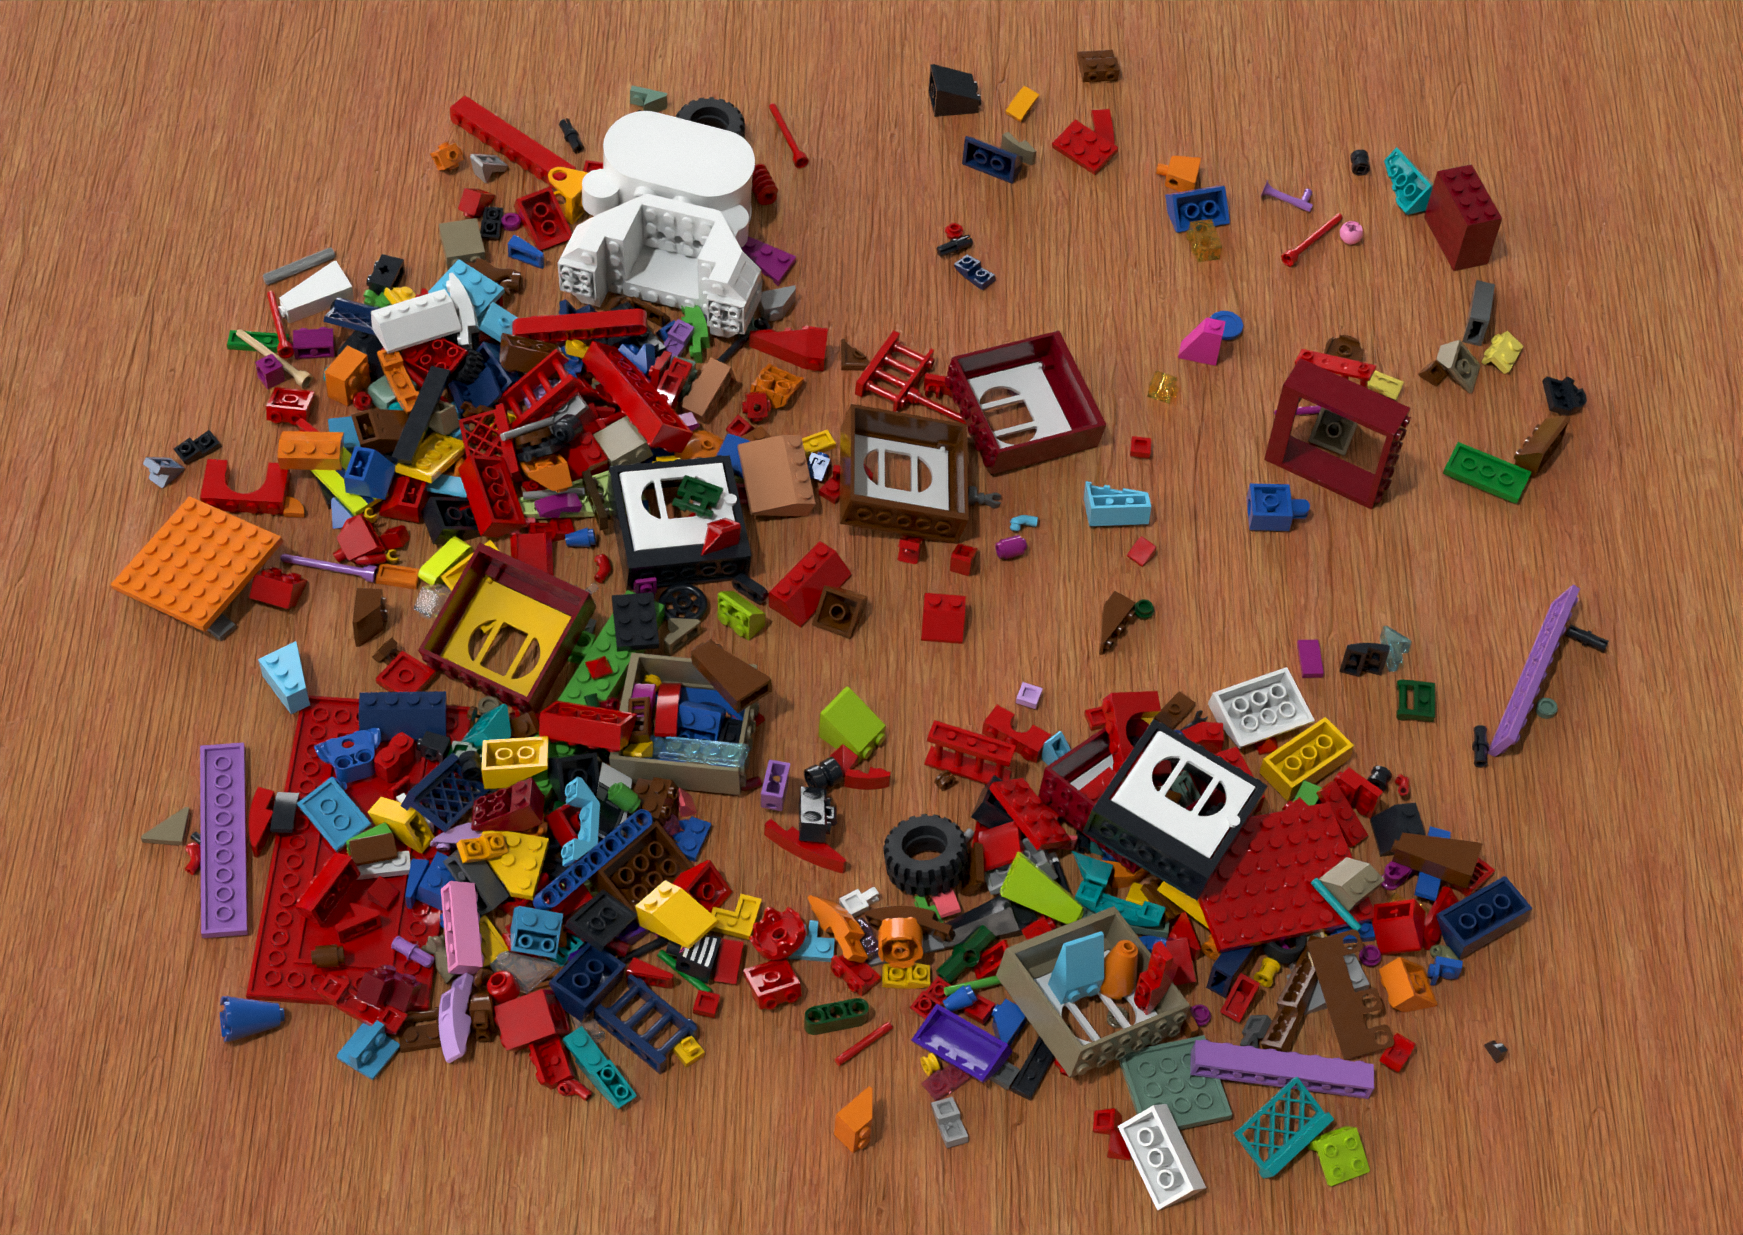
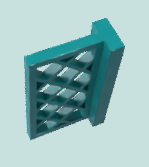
M1294 1077L1233 1134L1260 1168L1258 1173L1264 1179L1275 1176L1326 1128L1334 1118L1329 1112L1325 1113L1300 1079ZM1294 1085L1300 1091L1299 1100L1290 1098L1291 1088ZM1277 1101H1285L1284 1114L1275 1113V1103ZM1290 1102L1299 1103V1116L1290 1115ZM1305 1104L1310 1105L1316 1112L1311 1118L1304 1117ZM1262 1115L1270 1116L1269 1128L1260 1127V1117ZM1275 1116L1284 1118V1130L1274 1129ZM1289 1119L1299 1120L1296 1132L1289 1131ZM1247 1129H1253L1254 1142H1248L1242 1133ZM1260 1131L1269 1132V1144L1259 1143ZM1274 1133L1284 1134L1281 1146L1274 1145ZM1259 1147L1268 1148V1158L1264 1162L1259 1156Z

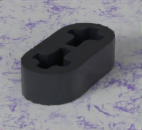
M739 573L732 580V586L736 591L757 604H762L769 596L765 587L745 574Z

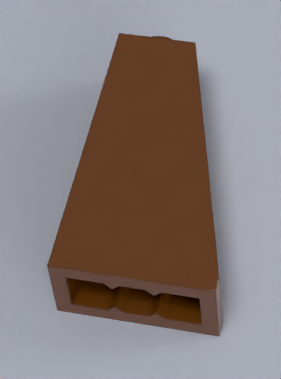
M706 641L702 645H697L691 651V660L694 667L737 713L772 692V683L769 676L715 644Z
M1402 832L1400 840L1395 839L1391 852L1395 853L1392 861L1467 889L1483 844Z

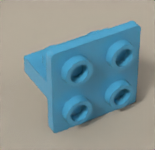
M378 1020L372 1026L362 1023L338 1052L337 1059L369 1079L374 1080L398 1051L400 1044L386 1036L385 1026Z

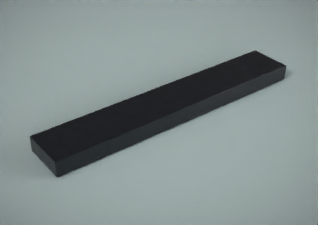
M434 366L430 367L392 454L393 462L412 466L451 375L450 370Z

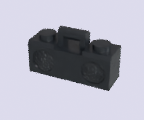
M801 786L799 798V841L825 843L826 834L830 835L831 826L837 824V808L830 806L831 798L827 797V790L824 788Z

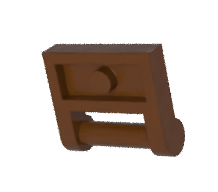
M434 1007L435 1010L408 1013L404 1023L436 1019V1023L406 1028L403 1023L398 1030L401 1053L442 1047L439 1034V1007Z

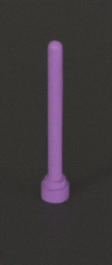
M282 554L280 557L282 562L362 576L365 581L375 583L378 567L372 565L360 568Z

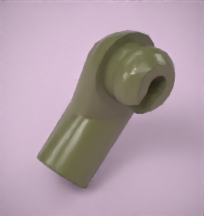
M1433 945L1430 948V955L1433 958L1440 956L1460 960L1449 946Z

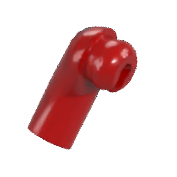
M568 1080L559 1083L557 1086V1091L562 1096L578 1095L584 1101L589 1100L593 1094L578 1080Z

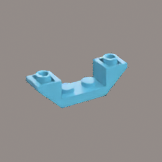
M577 777L569 782L565 788L566 804L582 808L579 814L581 827L578 839L574 838L566 843L561 851L563 858L562 866L565 867L578 860L598 844L600 802L581 777Z

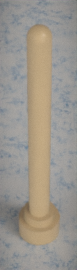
M237 330L236 335L264 356L273 353L283 365V369L294 377L296 384L300 387L306 388L311 383L313 376L310 373L297 370L245 331Z

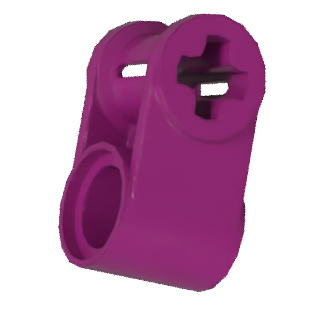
M1391 861L1384 869L1382 877L1385 880L1381 886L1386 890H1395L1417 870Z

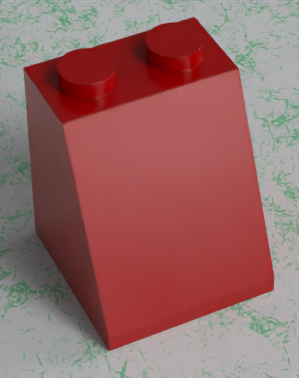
M541 989L494 1007V1020L500 1028V1041L506 1051L521 1050L529 1047L531 1043L538 1045L556 1036L565 1037L571 1033L566 1012L553 990Z

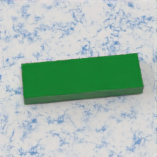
M230 330L227 349L257 351L236 335L237 330ZM245 331L272 352L278 353L279 339L277 333ZM285 334L286 339L289 342V334Z

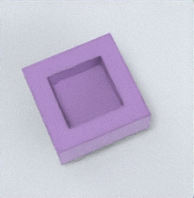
M1022 682L1016 703L1036 709L1043 688Z

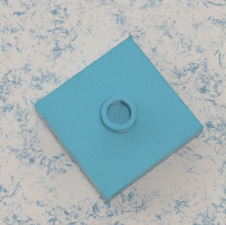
M492 302L479 329L501 343V334L512 335V322L518 317Z

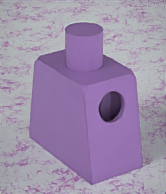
M769 759L761 791L762 808L777 811L783 810L789 784L790 763ZM780 776V782L775 781L773 777Z

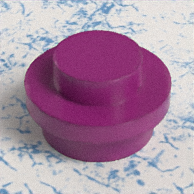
M1367 945L1359 952V959L1366 966H1376L1381 960V953L1376 946Z
M1197 1004L1190 1008L1198 1026L1208 1024L1211 1014L1206 1006Z

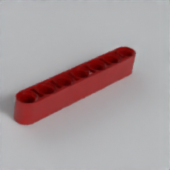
M643 309L517 318L512 322V335L544 342L642 335L647 331V313Z

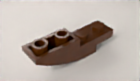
M887 906L868 910L865 913L869 925L878 930L884 919L913 917L922 928L923 935L925 933L932 935L934 939L945 942V940L953 942L956 935L951 925L939 922L935 911L924 908Z

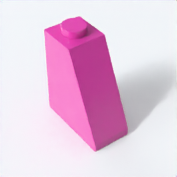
M1206 317L1181 341L1178 358L1216 366L1226 321Z

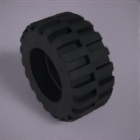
M703 97L697 101L692 100L688 105L685 104L676 114L677 118L734 132L745 139L743 115L737 107L734 108L732 103H726L723 99L719 98L717 100L714 97L704 99Z
M921 814L920 817L912 816L907 821L899 822L898 827L894 826L889 832L890 835H887L884 841L885 845L883 846L886 871L889 880L899 890H906V893L912 896L918 894L919 897H926V895L933 897L938 896V893L943 892L944 894L950 891L951 887L955 888L960 883L959 880L962 881L969 867L967 841L964 832L955 822L952 823L950 819L946 817L940 818L939 815L935 814L933 816H928L927 814ZM927 850L942 853L930 860H915L911 858L914 854Z

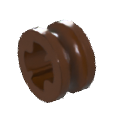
M945 770L936 777L934 783L937 786L940 785L941 791H945L955 783L956 778L954 775H951L949 770Z

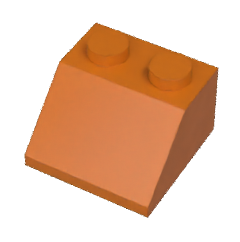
M1399 957L1379 969L1381 974L1380 980L1386 988L1389 996L1388 1002L1392 1008L1402 1012H1410L1438 1005L1423 966Z
M870 1086L836 1114L834 1135L852 1153L858 1149L865 1148L870 1142L873 1089Z

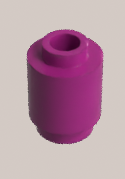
M1016 535L1001 539L995 544V549L999 559H1009L1024 555L1027 544L1024 538Z

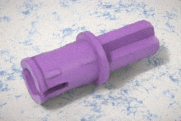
M397 936L391 944L392 949L405 955L409 961L414 960L426 968H430L434 962V957L419 949V945L412 944L400 936Z

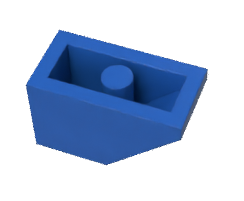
M1006 998L1001 1005L997 1004L992 1012L994 1017L992 1027L995 1037L1011 1046L1027 1023L1026 1016L1018 1005Z

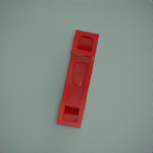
M682 683L660 684L656 706L655 737H677Z
M331 974L327 975L317 990L318 995L345 1014L368 1026H372L378 1020L384 1024L385 1032L396 1035L408 1014L390 1005L375 1007L356 998L358 992L349 988L347 982Z

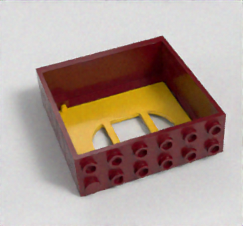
M479 543L418 651L422 656V660L427 663V666L436 672L440 670L445 672L444 675L452 680H462L463 684L471 689L477 687L486 696L493 697L494 695L500 698L499 701L507 706L513 704L524 714L533 711L535 714L539 712L593 615L596 605L590 592L485 544ZM490 621H497L476 659L472 661L469 654V642L473 633L481 625ZM503 624L510 625L528 634L505 676L481 666ZM537 639L540 646V658L537 665L526 676L512 679L533 640Z

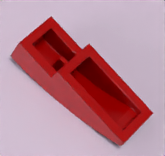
M259 786L253 797L249 814V836L253 856L256 858L259 857L271 833V820L276 799L274 791Z

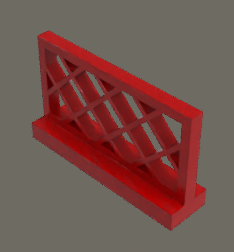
M503 403L495 405L496 409L458 420L467 457L471 455V452L473 453L472 455L493 456L495 451L499 450L503 452L502 457H504L511 480H515V482L523 481L513 438L502 441L500 438L501 433L511 430L508 413ZM495 416V422L491 427L484 424L487 418ZM474 423L476 427L471 433L465 430L464 425ZM481 427L488 430L484 438L476 435ZM492 433L499 435V439L495 444L488 441ZM473 438L481 441L476 449L469 447ZM485 444L492 447L488 455L480 452Z

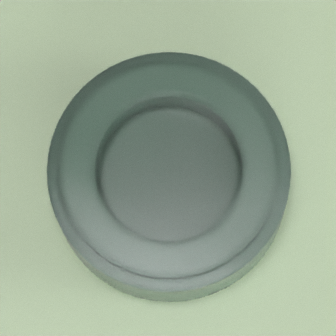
M1541 698L1535 707L1537 715L1544 719L1553 718L1558 709L1556 702L1550 698Z

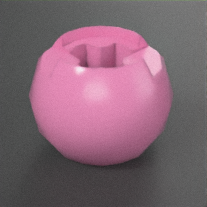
M1355 221L1344 223L1340 229L1341 240L1350 245L1360 242L1363 237L1362 226Z

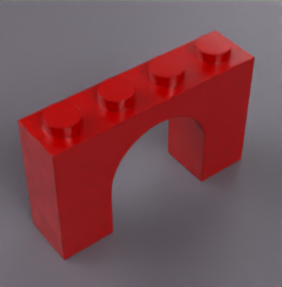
M207 459L200 495L202 502L228 512L284 515L285 499L288 496L291 479L290 469H280L279 463L269 462L266 480L258 490L251 493H237L228 488L230 476L228 460Z
M1158 691L1110 693L1103 699L1102 709L1106 716V731L1109 733V750L1113 757V771L1115 773L1118 772L1134 748L1126 735L1128 720L1133 718H1153L1160 713L1161 707ZM1167 759L1163 760L1154 767L1152 780L1165 778L1172 773L1170 761Z

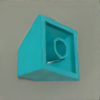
M504 703L482 714L461 742H471L477 747L483 746V740L509 739L511 737L508 706Z

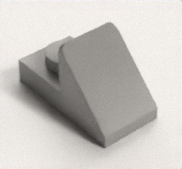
M471 154L470 156L474 174L484 183H487L492 172H505L508 167L497 155Z

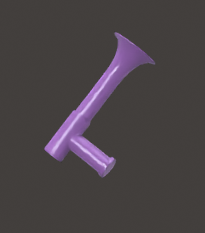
M1267 180L1261 197L1265 195L1273 196L1310 212L1313 204L1308 203L1313 193L1311 189H1305L1302 199L1294 198L1274 189Z

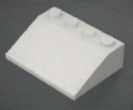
M1287 667L1216 691L1208 702L1216 721L1223 723V730L1239 749L1315 721Z

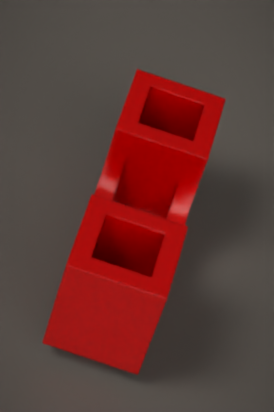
M997 704L984 720L982 734L1016 745V753L1026 760L1037 763L1042 756L1044 742L1051 738V734L1035 725H1032L1026 732H1016L1012 729L1015 714Z

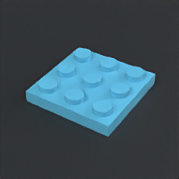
M459 259L428 291V293H433L445 289L450 296V292L447 291L446 281H449V273H453L460 280L473 303L478 321L487 312L492 302L495 303L505 293L502 286Z

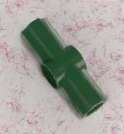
M981 925L964 943H959L953 948L952 955L936 970V974L951 985L968 967H974L979 962L980 955L996 940L995 935L986 926ZM968 951L967 957L964 959V955Z

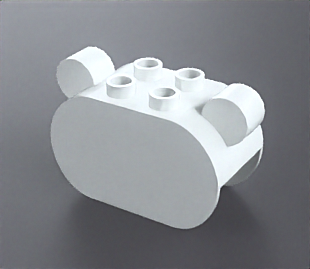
M652 111L630 113L617 120L607 131L603 143V169L593 170L583 178L582 205L586 212L596 216L644 194H651L719 210L729 227L739 229V246L741 248L748 239L749 223L752 214L751 189L752 175L755 167L754 153L749 143L734 132Z

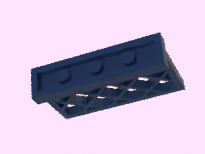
M337 297L334 307L324 316L323 322L376 335L372 329L371 311L380 308Z
M451 753L408 792L400 805L407 811L411 807L445 833L473 808L475 800L481 796H486L490 789H484V784L478 779L475 781L463 779L462 768L456 763L459 757L454 753ZM454 772L460 775L462 779H456ZM443 783L451 784L452 789L444 788ZM457 785L465 786L466 791L458 790ZM471 787H475V788L478 789L481 793H479V792H472ZM432 793L440 794L441 799L433 798ZM446 795H453L455 800H448ZM460 796L468 797L469 802L461 801ZM420 803H429L430 808H425ZM435 804L443 805L444 810H438ZM450 806L457 807L458 812L451 811ZM439 816L447 817L448 823L446 824Z

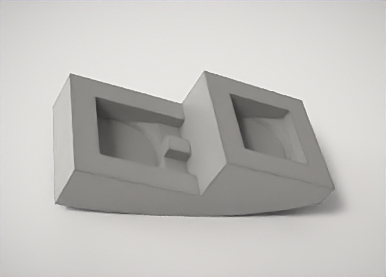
M953 1097L931 1102V1108L946 1148L967 1143L968 1134L960 1120V1112Z

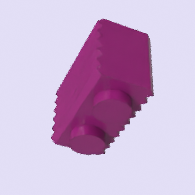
M320 327L319 329L300 328L299 330H293L295 359L333 358L335 356L333 328Z

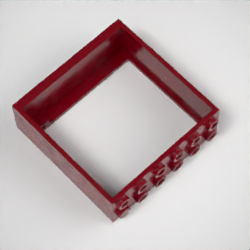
M1300 358L1283 384L1264 460L1372 510L1375 503L1379 504L1384 495L1382 492L1384 490L1387 491L1392 482L1391 477L1396 469L1393 466L1396 465L1399 459L1398 453L1403 446L1401 441H1403L1407 430L1404 428H1407L1411 417L1408 416L1411 408ZM1302 398L1386 436L1375 474L1291 436L1298 404Z

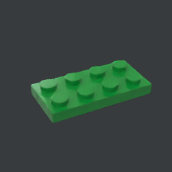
M1460 442L1456 444L1443 471V474L1515 504H1517L1532 473L1529 470Z

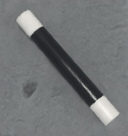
M1052 852L1049 855L1058 875V878H1056L1057 882L1071 894L1057 854Z

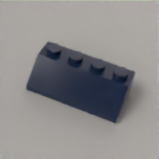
M446 691L359 692V731L379 728L381 742H390L400 732L413 738L414 742H418L419 738H423L426 731L447 737Z
M1503 876L1439 912L1436 918L1445 944L1452 949L1459 959H1462L1527 922L1533 908L1509 879Z

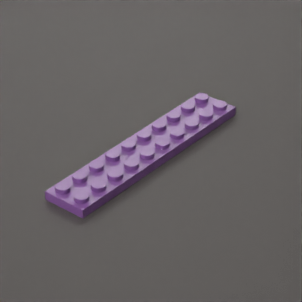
M1574 584L1550 605L1487 752L1491 756L1496 757L1500 753L1503 754L1511 744L1515 745L1520 738L1519 731L1526 724L1527 719L1525 717L1533 708L1534 704L1532 701L1540 691L1539 684L1545 679L1547 675L1545 670L1553 661L1551 656L1560 644L1558 640L1566 630L1564 625L1571 618V609L1578 602L1579 598L1577 595L1580 588Z
M244 742L200 746L202 938L248 935Z

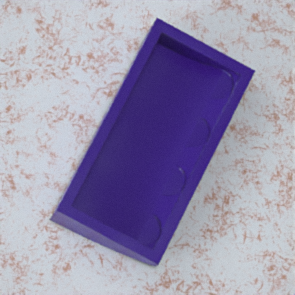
M938 1004L935 1005L911 1039L915 1044L982 1083L991 1078L1012 1053L1007 1043Z

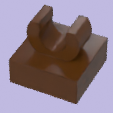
M390 638L375 652L372 658L377 662L384 659V662L389 665L393 661L390 658V654L396 657L400 653L399 650L393 649L398 643L393 638Z

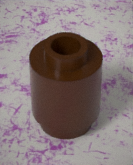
M338 944L315 946V951H311L312 965L316 964L317 969L339 967V964H345L344 947L338 946Z

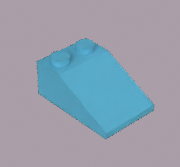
M1102 931L1063 943L1048 982L1049 987L1061 1005L1068 1002H1076L1086 996H1094L1100 991L1104 980V934Z

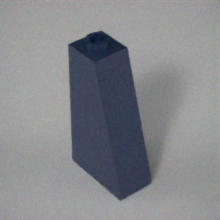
M1260 945L1222 952L1212 966L1206 988L1226 999L1239 974L1244 971Z

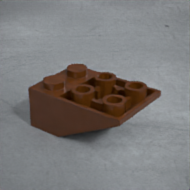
M369 409L351 414L360 446L374 449L381 455L394 451L410 413L406 414L404 410Z

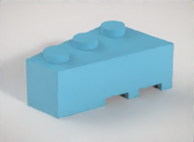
M296 641L258 659L263 678L290 714L310 706Z

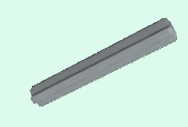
M329 247L265 273L263 280L266 285L272 284L335 258V252Z

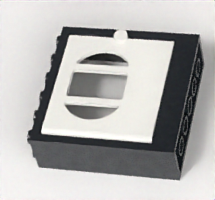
M730 455L609 467L607 494L626 591L634 590L635 580L654 577L657 580V588H663L675 584L692 585L731 581L739 573L749 576L752 555ZM688 475L724 489L717 507L711 508L714 511L711 519L705 516L703 518L698 517L696 513L694 517L669 519L662 488L680 487L684 476ZM655 489L661 519L652 516L644 508L641 500L644 490ZM621 492H623V497H624V502H625V507H626V512H627V517H628V522H629V527H630V532H631V538H632V543H633L634 551L632 550V545H631V540H630V534H629V529H628V524H627V519H626V514H625V509H624V504H623V499H622V493H621ZM693 501V504L700 506L699 502ZM725 517L740 523L739 544L701 556L708 528L707 523Z
M1153 719L1091 810L1083 833L1198 901L1255 812L1267 785L1262 783L1261 780L1245 773L1239 767L1228 763L1222 757L1206 750L1203 746L1187 739L1183 734L1177 733L1164 723ZM1145 749L1139 760L1136 762L1142 751ZM1167 759L1177 766L1161 790L1157 791L1152 782V772L1158 763ZM1182 769L1209 784L1192 811L1186 810L1165 797ZM1124 780L1118 791L1115 793L1121 782ZM1215 788L1226 794V803L1222 810L1211 816L1198 815ZM1245 806V808H1244L1243 811L1241 812L1240 816L1238 817V816H1237L1238 813L1240 812V810L1242 809V807ZM1229 827H1232L1227 836L1225 837V839L1223 840L1222 844L1214 854L1213 858L1210 859L1211 855L1219 845L1220 841L1228 831Z

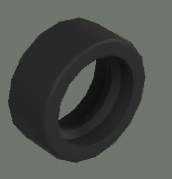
M1302 935L1290 938L1296 945V948L1293 949L1282 948L1275 944V942L1261 945L1269 958L1282 964L1292 963L1299 959L1304 950L1306 937Z

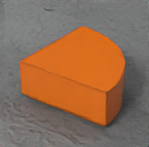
M286 496L284 517L305 518L304 508L300 501Z

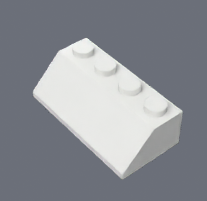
M445 289L371 311L372 329L388 354L461 331L453 301Z
M1167 1104L1153 1105L1118 1126L1157 1211L1188 1199L1206 1189Z

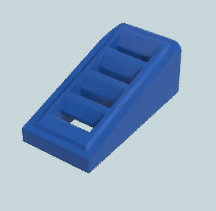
M513 235L508 242V257L543 269L544 253L520 237Z
M411 860L405 895L406 907L412 909L416 901L418 887L430 866L429 860Z

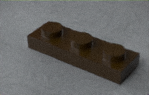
M590 470L583 471L582 485L600 531L608 529L610 513L608 508L603 506V494L598 493L597 479L592 477Z

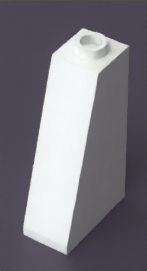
M333 261L279 297L280 306H278L280 315L285 317L290 324L329 309L337 297L353 300V288L337 261Z

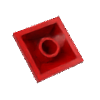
M706 860L681 873L672 883L682 888L710 913L713 907L719 908L732 893V890L711 860Z

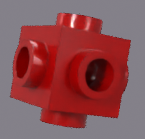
M765 391L745 393V402H742L743 414L746 413V417L751 418V421H762L763 417H768L767 412H771L770 400H767ZM756 404H759V407L757 409H754V406Z

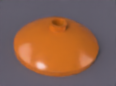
M694 430L683 452L678 453L674 451L675 457H680L682 460L695 459L697 457H715L724 440L711 432Z

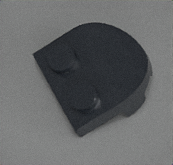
M1546 376L1542 380L1549 411L1565 416L1574 415L1586 403L1587 398L1583 388L1578 389L1573 384L1575 380L1570 377H1566L1561 381Z

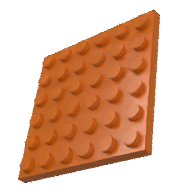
M189 496L116 577L111 586L122 594L206 632L284 541L279 535Z

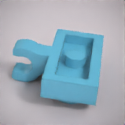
M809 920L808 936H806L801 947L789 956L788 959L831 962V958L834 955L835 938L817 937L818 921Z

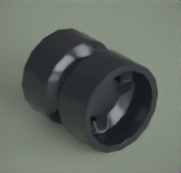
M833 757L821 761L819 766L814 764L804 769V778L808 787L824 788L827 790V785L833 787L844 780L842 770Z

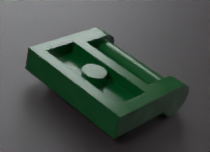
M1406 679L1398 680L1399 702L1396 718L1401 721L1413 719L1434 722L1435 683ZM1407 690H1413V709H1407Z

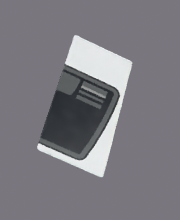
M603 762L601 764L596 796L600 802L598 836L604 838L627 818V811L624 812L608 799L609 788L614 783L618 784L619 782L624 783L630 789L632 785L630 777Z

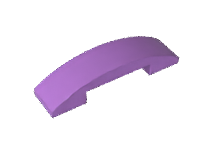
M677 319L667 333L668 338L664 342L666 351L672 352L671 360L673 355L681 356L695 330L694 326L680 319ZM643 373L647 377V379L651 381V377H649L648 374Z

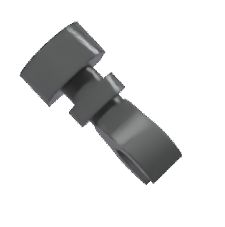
M975 486L968 487V505L974 506L978 502L981 505L985 503L991 508L1000 507L1001 502L994 501L1001 499L999 493L984 495V493L980 492L977 494Z

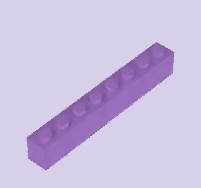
M1195 1040L1191 1049L1190 1075L1284 1087L1294 1077H1298L1308 1091L1368 1099L1374 1089V1064H1368L1363 1061L1353 1062L1341 1058L1331 1059L1319 1055L1309 1056L1297 1052H1280L1275 1049H1258L1253 1046H1236L1231 1043H1215L1209 1040Z

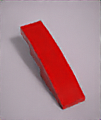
M772 819L765 823L764 835L786 851L819 867L841 874L846 871L847 860L828 844L799 841V831L793 826L786 831Z

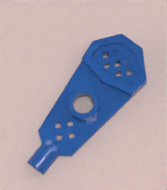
M563 346L561 350L569 359L564 364V369L577 378V374L582 369L583 358L566 354L565 346Z

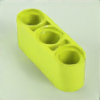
M456 536L452 537L421 567L418 577L432 587L439 588L444 583L440 576L472 554L473 547Z

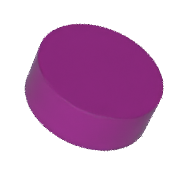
M507 213L502 217V227L505 230L516 231L520 228L521 218L518 214Z

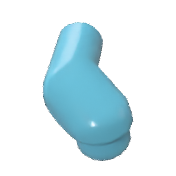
M1028 515L1014 517L1010 520V529L1020 531L1021 525L1036 527L1038 517Z

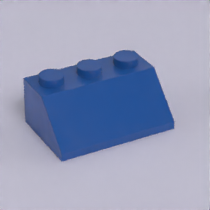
M1212 186L1165 195L1167 213L1176 232L1230 223L1225 186Z

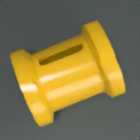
M1266 957L1262 960L1259 972L1255 973L1254 980L1261 983L1260 985L1263 987H1271L1275 973L1279 972L1281 966L1276 960Z

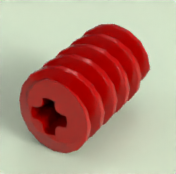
M757 164L752 175V191L759 204L769 205L776 201L778 188L764 164Z

